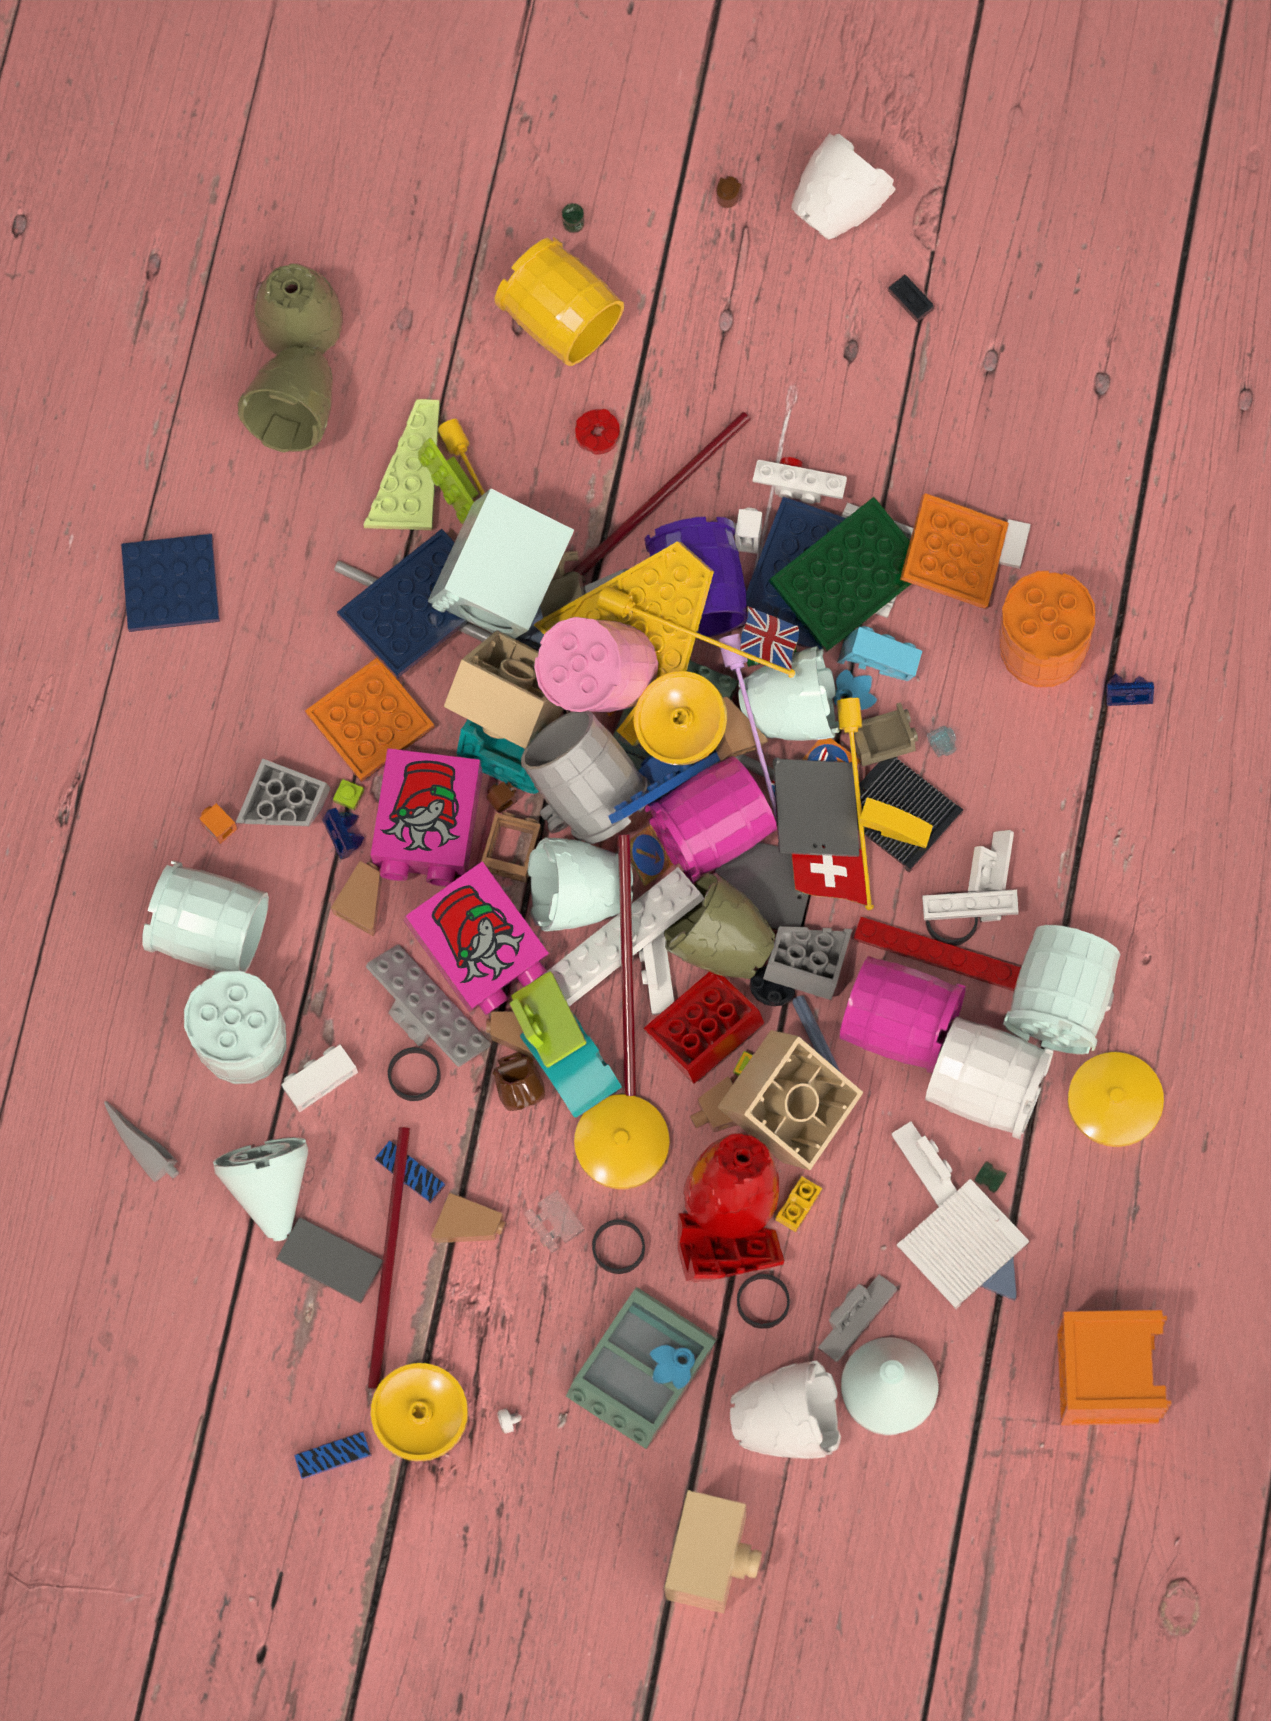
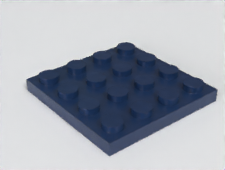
M212 534L121 544L129 632L220 622Z

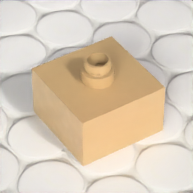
M498 630L461 660L444 704L445 708L482 726L483 731L489 736L498 739L505 738L525 749L539 732L560 718L563 710L561 706L550 702L538 685L534 667L535 658L538 657L539 652Z
M771 1030L717 1108L749 1135L765 1144L781 1162L811 1170L864 1092L799 1036Z
M687 1491L665 1584L667 1600L724 1613L732 1577L744 1579L745 1575L750 1578L757 1577L762 1552L756 1549L751 1550V1545L741 1543L746 1521V1504Z

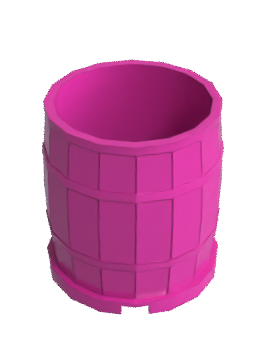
M734 756L706 768L670 790L657 801L654 800L644 807L646 813L651 810L653 817L648 819L668 858L674 866L677 864L681 865L685 871L683 873L692 884L701 879V875L720 868V866L753 848L757 843L777 830L775 818L762 791L745 766Z
M867 956L853 986L843 1017L839 1039L855 1044L866 1051L904 1064L927 1068L926 1072L933 1074L938 1057L950 1031L951 1020L954 1021L955 1017L960 1015L966 986L958 983L954 986L916 969Z

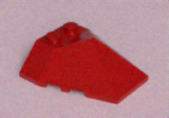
M678 1213V1253L686 1281L711 1282L717 1279L784 1265L785 1260L776 1230L763 1227L759 1232L747 1237L736 1239L724 1238L704 1230L688 1213Z

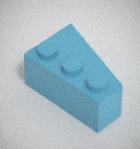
M862 626L844 638L837 663L844 664L846 660L859 664V669L865 670L866 666L880 670L879 674L909 681L916 675L922 650L916 649V646L911 643L898 642L893 636L880 635L875 633L872 628Z

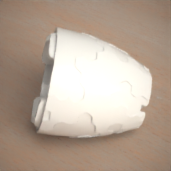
M830 133L811 156L800 178L801 181L791 209L811 227L818 230L827 240L835 238L852 227L861 224L874 214L896 190L892 186L894 180L881 168L874 169L853 151L855 149L853 144L840 134L833 136Z
M817 1361L795 1363L765 1374L736 1392L731 1397V1404L735 1403V1407L730 1409V1420L735 1439L741 1440L739 1445L761 1454L789 1458H820L830 1455L833 1451L837 1450L841 1436L837 1430L835 1405L838 1393L832 1375L826 1372L824 1367Z

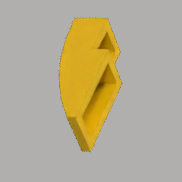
M870 798L866 799L859 823L861 826L881 831L882 836L923 848L927 847L933 828L929 823L910 813Z

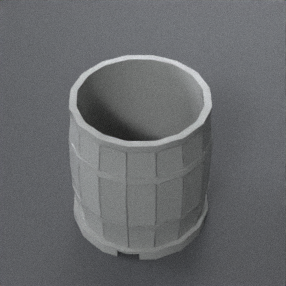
M573 711L553 721L533 738L521 757V766L526 770L536 789H538L547 803L557 813L558 817L571 828L573 837L577 841L584 840L589 844L608 839L631 823L628 818L629 816L612 824L608 815L615 812L614 806L626 800L627 803H630L632 801L630 797L640 791H643L644 794L648 792L646 787L651 785L648 779L638 772L635 764L617 740L590 711Z

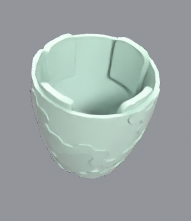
M816 646L793 653L792 669H794L795 675L792 678H789L788 674L764 665L743 679L755 726L766 738L794 741L834 738L835 733H839V722L835 721L833 705L836 688L832 671L825 666L822 657L824 654L823 649L819 650ZM739 689L738 695L741 712L748 718L742 691Z
M545 838L530 853L527 870L528 875L531 876L533 904L530 913L534 923L540 926L541 930L554 931L579 928L595 924L620 913L618 854L583 841L563 838ZM631 868V886H632V885H633V873H632V868Z

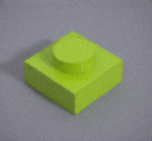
M342 779L333 801L355 811L363 795L364 788Z

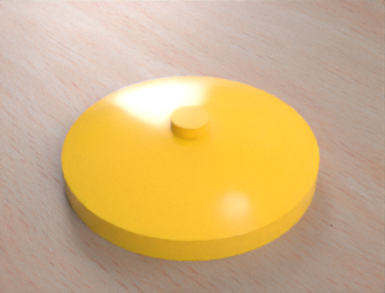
M686 671L665 674L649 684L640 696L634 714L636 735L643 748L654 758L671 765H688L707 757L720 743L727 724L726 705L719 690L706 678Z
M1121 1052L1103 1053L1086 1061L1076 1071L1068 1091V1109L1076 1127L1090 1140L1110 1147L1132 1145L1148 1136L1157 1125L1164 1105L1162 1085L1153 1069L1138 1057Z
M624 1094L608 1096L584 1112L577 1124L574 1137L576 1156L584 1172L592 1180L605 1187L621 1190L639 1187L654 1178L666 1162L670 1145L668 1128L660 1112L646 1100Z
M414 1363L394 1370L382 1380L372 1399L371 1422L378 1439L391 1453L406 1460L427 1461L444 1455L458 1443L467 1425L468 1404L462 1387L449 1372L432 1364Z

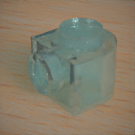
M943 725L927 734L928 741L937 757L951 755L957 750L955 746L956 736L950 727L947 728Z

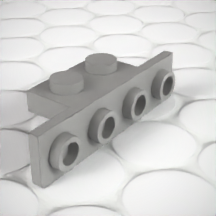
M878 1275L867 1289L860 1284L855 1289H851L847 1293L842 1305L832 1311L829 1322L833 1330L820 1344L819 1350L834 1361H839L897 1291L896 1286L881 1275Z

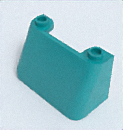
M468 719L461 728L456 752L457 757L479 759L483 773L505 783L509 781L512 786L527 793L536 794L539 792L526 770L521 766V757L525 748L505 738L498 739L489 736L483 731L482 726Z

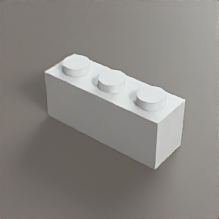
M341 1045L328 1048L324 1051V1056L318 1060L313 1059L307 1062L302 1071L297 1074L294 1072L284 1079V1083L281 1084L283 1090L299 1112L358 1073L356 1066Z

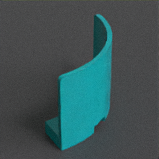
M574 1015L586 1040V1044L550 1067L544 1065L537 1049L526 1039L524 1032L520 1035V1038L544 1070L573 1117L576 1118L622 1088L610 1066L600 1055L599 1049L590 1036H587L581 1023Z

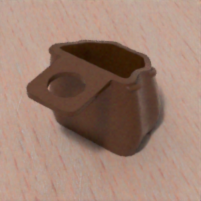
M516 1052L498 1059L500 1066L494 1068L492 1074L495 1076L499 1099L508 1111L522 1110L527 1106L539 1103L545 1098L544 1084L533 1063V1058L530 1056L522 1058L520 1052ZM510 1058H515V1059H513V1060H511V1061L505 1062L506 1060H508V1059H510Z

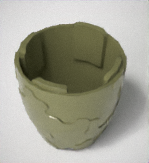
M293 263L280 266L265 278L257 293L254 308L257 330L260 339L274 354L277 355L284 349L295 345L299 348L303 346L313 347L323 355L339 339L343 324L342 309L333 287L316 270L305 265ZM292 284L298 287L294 293L285 291L287 286Z
M294 345L279 352L259 370L256 377L239 399L238 416L249 432L258 438L264 446L285 453L308 450L321 441L332 406V371L328 366L327 359L320 351L313 347L303 346L299 348Z
M706 873L694 885L702 894L704 900L664 931L666 938L665 948L684 962L711 973L732 978L750 979L756 973L753 970L754 967H762L774 948L775 934L757 907L744 893L736 889L719 874Z

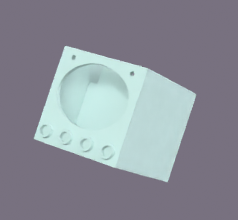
M489 489L472 504L428 602L432 603V607L438 611L445 612L446 610L491 633L498 630L515 639L529 630L574 529L493 489Z

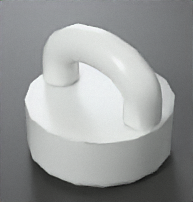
M507 1408L497 1412L501 1429L505 1434L514 1431L512 1424L522 1419V1416L518 1413L509 1415Z

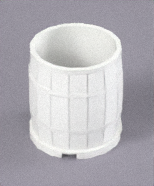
M956 1017L938 1057L925 1100L969 1120L991 1128L1011 1132L1012 1137L1021 1139V1133L1023 1134L1041 1091L1039 1083H1041L1043 1076L1047 1074L1054 1050L1047 1047L1043 1050L1024 1039L1004 1031Z

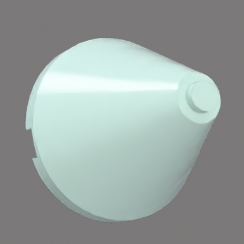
M303 1138L264 1141L265 1145L251 1148V1145L230 1151L213 1161L215 1174L268 1238H273V1241L286 1239L287 1234L292 1229L309 1151L306 1140Z
M879 1338L862 1345L851 1355L843 1370L841 1393L847 1411L858 1424L877 1434L897 1435L898 1433L915 1429L930 1415L937 1399L938 1377L930 1358L915 1344L900 1338Z

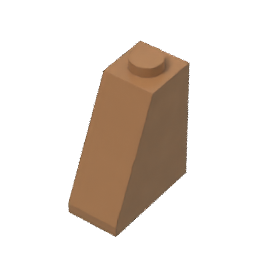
M728 697L723 698L727 710L726 729L720 743L715 748L721 761L731 756L737 757L757 750L749 719ZM756 727L760 744L763 746L768 740Z
M359 861L331 907L334 915L372 936L376 932L382 882L379 868L370 862L365 864Z
M491 1012V1019L486 1020V1032L491 1033L492 1041L536 1060L520 1038L523 1030L514 1012Z
M449 1193L431 1238L436 1243L495 1240L497 1234H502L506 1222L503 1221V1213Z

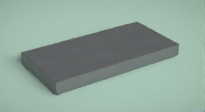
M300 1217L276 1258L277 1261L360 1304L383 1260Z

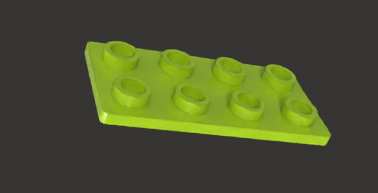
M429 438L418 451V459L423 467H427L431 473L433 483L441 488L445 501L453 506L458 520L464 524L474 503L472 499L477 497L479 493L455 457L453 456L446 460L432 438Z
M551 971L512 994L513 1001L510 1002L514 1014L526 1039L537 1049L546 1067H550L586 1044V1040Z

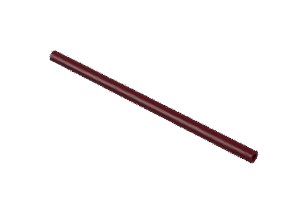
M745 412L736 417L571 572H578L584 576L751 420Z
M618 835L624 1093L626 1096H636L630 835Z
M399 1127L367 1386L368 1389L375 1390L381 1380L410 1128Z

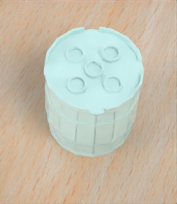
M171 861V864H174V866L167 865L163 870L149 904L148 911L153 912L151 924H144L142 941L144 950L149 952L159 951L174 959L211 969L212 971L246 972L256 953L265 925L269 902L268 893L221 875L183 867L181 862Z
M1060 925L1037 927L1028 951L1025 954L1013 992L1011 1009L1007 1012L1003 1022L1007 1030L1026 1041L1029 1040L1030 1036L1041 1040V1047L1044 1048L1047 1047L1070 1054H1088L1090 1048L1094 1051L1097 1044L1095 1037L1104 1019L1115 982L1120 952L1108 941L1078 929Z
M222 971L213 975L212 978L204 981L201 985H198L191 992L184 1009V1028L201 1062L219 1079L233 1084H251L268 1077L280 1065L286 1051L285 1022L272 991L263 981L256 976L242 971Z

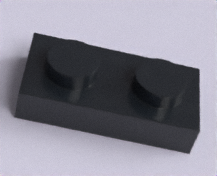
M906 274L888 287V292L917 323L934 310L935 305Z

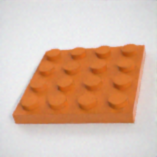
M924 493L921 497L900 580L983 609L987 608L1009 523Z
M377 657L305 710V714L360 782H363L385 765L388 748L405 750L435 728L432 721Z

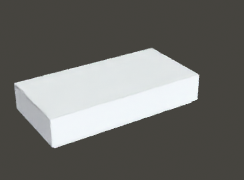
M1008 519L1009 524L999 564L1020 569L1030 524Z

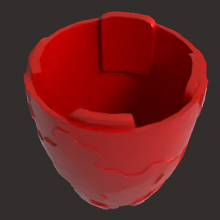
M739 1133L727 1135L709 1145L694 1162L684 1184L685 1208L689 1216L704 1230L724 1238H742L759 1232L768 1224L774 1211H776L779 1198V1175L769 1148L757 1138Z

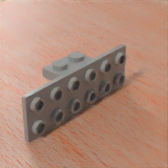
M400 945L394 946L367 963L366 968L396 999L388 1013L419 1047L426 1043L430 1036L458 1067L490 1047L491 1043Z

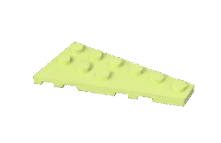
M416 400L402 437H400L396 452L392 456L380 484L379 492L372 503L371 511L363 524L364 528L432 530L435 484L427 467H423L420 463L418 451L429 438H432L437 446L439 400Z

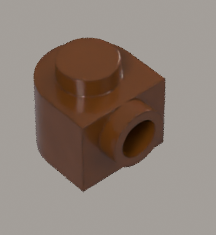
M727 176L726 179L720 177L716 188V199L721 207L731 208L739 200L742 184L738 183L739 181L735 177Z
M509 781L507 783L494 784L487 791L486 799L498 813L506 811L517 802L514 795L516 790Z

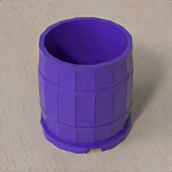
M706 517L678 520L655 529V536L650 538V535H647L644 538L646 550L650 553V557L675 542H682L714 571L697 633L706 637L732 631L744 625L748 618L746 588L739 552L733 537L735 535L734 523L726 517H716L717 522H706Z

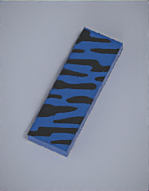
M389 1140L375 1157V1161L392 1174L396 1145ZM407 1154L404 1183L431 1204L444 1188L445 1183Z
M361 1432L296 1454L294 1457L302 1479L370 1457L371 1453L365 1434Z

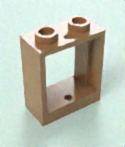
M502 812V814L495 813L482 861L491 874L527 883L529 877L527 871L530 853L538 845L542 832L541 824H538V821L531 818H524V820L515 818V815L507 812ZM501 827L533 834L524 866L492 859Z

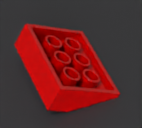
M708 972L643 1029L674 1065L695 1084L765 1022L759 1009L724 976Z

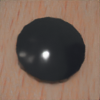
M767 965L755 971V975L750 978L749 986L751 993L758 1001L773 1007L782 1006L790 1002L795 995V989L763 979Z

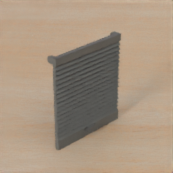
M777 757L773 759L779 853L860 856L852 762L789 760Z
M759 842L740 856L715 869V873L731 883L752 901L771 929L778 930L779 926L801 927L809 894L795 890L792 854L779 853L778 846Z

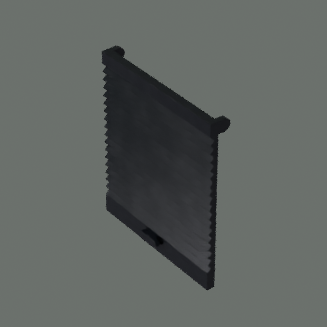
M897 757L878 762L859 783L862 811L866 799L870 798L910 813L933 826L926 848L882 836L881 831L864 827V835L905 866L907 872L912 871V868L964 810L898 760ZM857 814V826H858V830H859L858 814Z

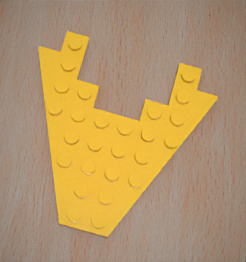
M675 542L539 620L534 626L545 634L558 622L573 617L616 621L632 625L645 633L655 648L658 660L657 678L671 672L687 671L696 637L635 612L622 618L598 608V599L603 588L608 586L632 596L635 608L697 632L714 571L682 542ZM636 706L617 729V732L632 746H637L639 743L634 726Z

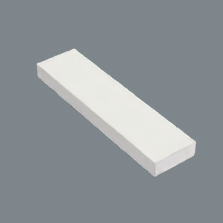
M1017 890L923 896L924 920L1019 914Z

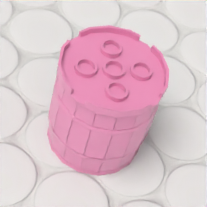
M579 617L560 621L544 634L540 642L542 645L539 649L538 657L535 658L534 669L538 685L547 699L565 710L576 712H612L634 707L637 705L644 690L657 678L658 660L655 648L645 633L632 625L616 621Z

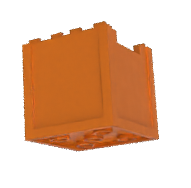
M1162 1310L1063 1312L1057 1328L1061 1425L1158 1424L1159 1419L1164 1418V1414L1167 1413L1169 1406H1171V1400L1166 1398V1385H1153L1152 1350H1155V1335L1163 1334V1326L1167 1321V1316H1163Z

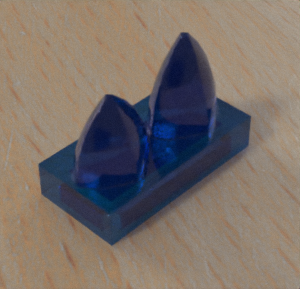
M1115 673L1107 684V706L1153 704L1154 683L1148 682L1141 676L1135 678L1132 683H1126L1121 676Z
M332 808L326 812L322 821L340 859L343 860L349 858L352 852L361 846L364 837L347 831V829L355 824L359 817L358 815L350 812H338L337 808Z

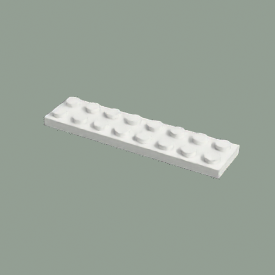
M679 867L632 903L633 955L704 900L702 894ZM620 913L547 971L553 973L569 1006L621 966Z

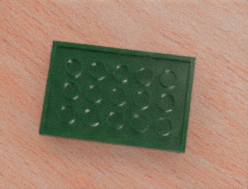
M872 497L768 581L822 649L827 652L912 584L900 580L910 541L877 499Z

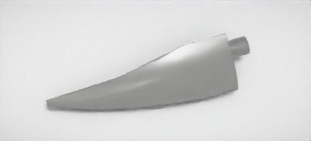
M108 1101L104 1102L120 1137L147 1175L154 1182L161 1179L166 1173L171 1178H175L179 1174V1171L174 1167L177 1160L161 1144L135 1127Z

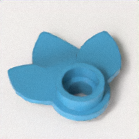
M848 669L841 672L836 679L837 690L833 698L835 705L837 706L836 701L840 700L842 696H847L849 698H859L861 710L872 707L877 701V698L869 693L872 677L864 675L853 678Z
M663 1345L650 1352L652 1359L658 1363L653 1372L652 1380L654 1382L665 1384L672 1381L677 1389H681L688 1384L691 1378L690 1369L694 1366L695 1357L691 1350L687 1348L674 1349L669 1345ZM680 1357L686 1358L687 1362L685 1364L679 1363L678 1359Z

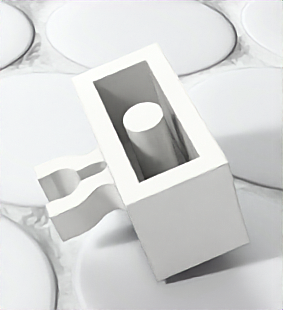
M755 508L739 509L737 523H734L736 547L741 552L758 554L762 532V512Z

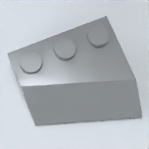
M262 758L236 823L309 827L322 810L330 787L323 781Z
M779 926L774 948L770 954L763 979L831 1000L852 929L832 931V928L809 930L807 927Z

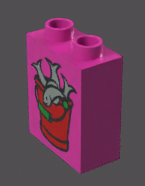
M387 749L371 848L372 862L381 869V877L393 881H406L408 873L427 875V883L447 887L454 882L455 875H464L468 872L483 776L479 759Z
M483 861L411 911L403 920L469 1012L479 1005L485 1015L489 1014L509 999L502 990L506 985L517 978L521 985L525 987L547 972L540 961L549 953Z

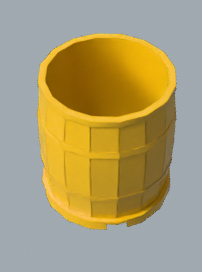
M555 237L552 238L553 241L545 238L530 247L511 267L515 272L508 281L503 279L498 286L495 295V305L499 309L508 312L516 323L546 350L562 360L564 364L573 366L591 355L613 331L623 313L624 302L590 268L565 250L562 242Z

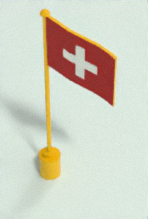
M846 698L836 701L839 729L844 730V733H849L859 824L862 808L854 733L858 732V728L862 727L861 707L859 698ZM859 825L861 850L859 849L860 856L792 854L795 890L812 896L849 900L866 905L865 908L867 910H872L874 905L871 904L864 827Z

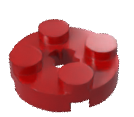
M607 409L587 411L576 421V441L583 450L586 449L596 455L605 454L616 446L620 438L619 422ZM596 427L603 429L601 436L592 435L591 432Z

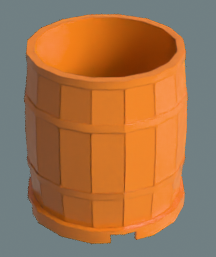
M1036 571L1022 577L1008 591L1002 607L999 629L1000 653L1007 670L1020 682L1033 687H1054L1068 681L1080 669L1089 649L1095 626V603L1088 589L1071 575Z

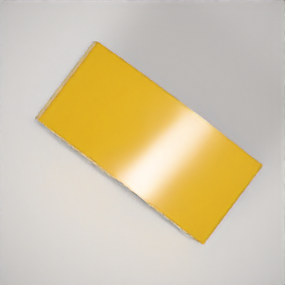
M802 1176L775 1220L796 1232L822 1188Z

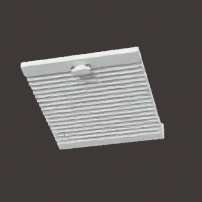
M970 1179L909 1233L908 1236L901 1240L897 1247L957 1309L966 1298L1025 1247L1029 1240Z

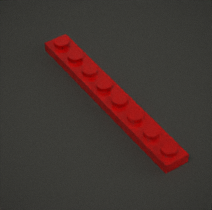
M860 917L853 937L854 941L1010 991L1015 990L1021 967L864 917Z

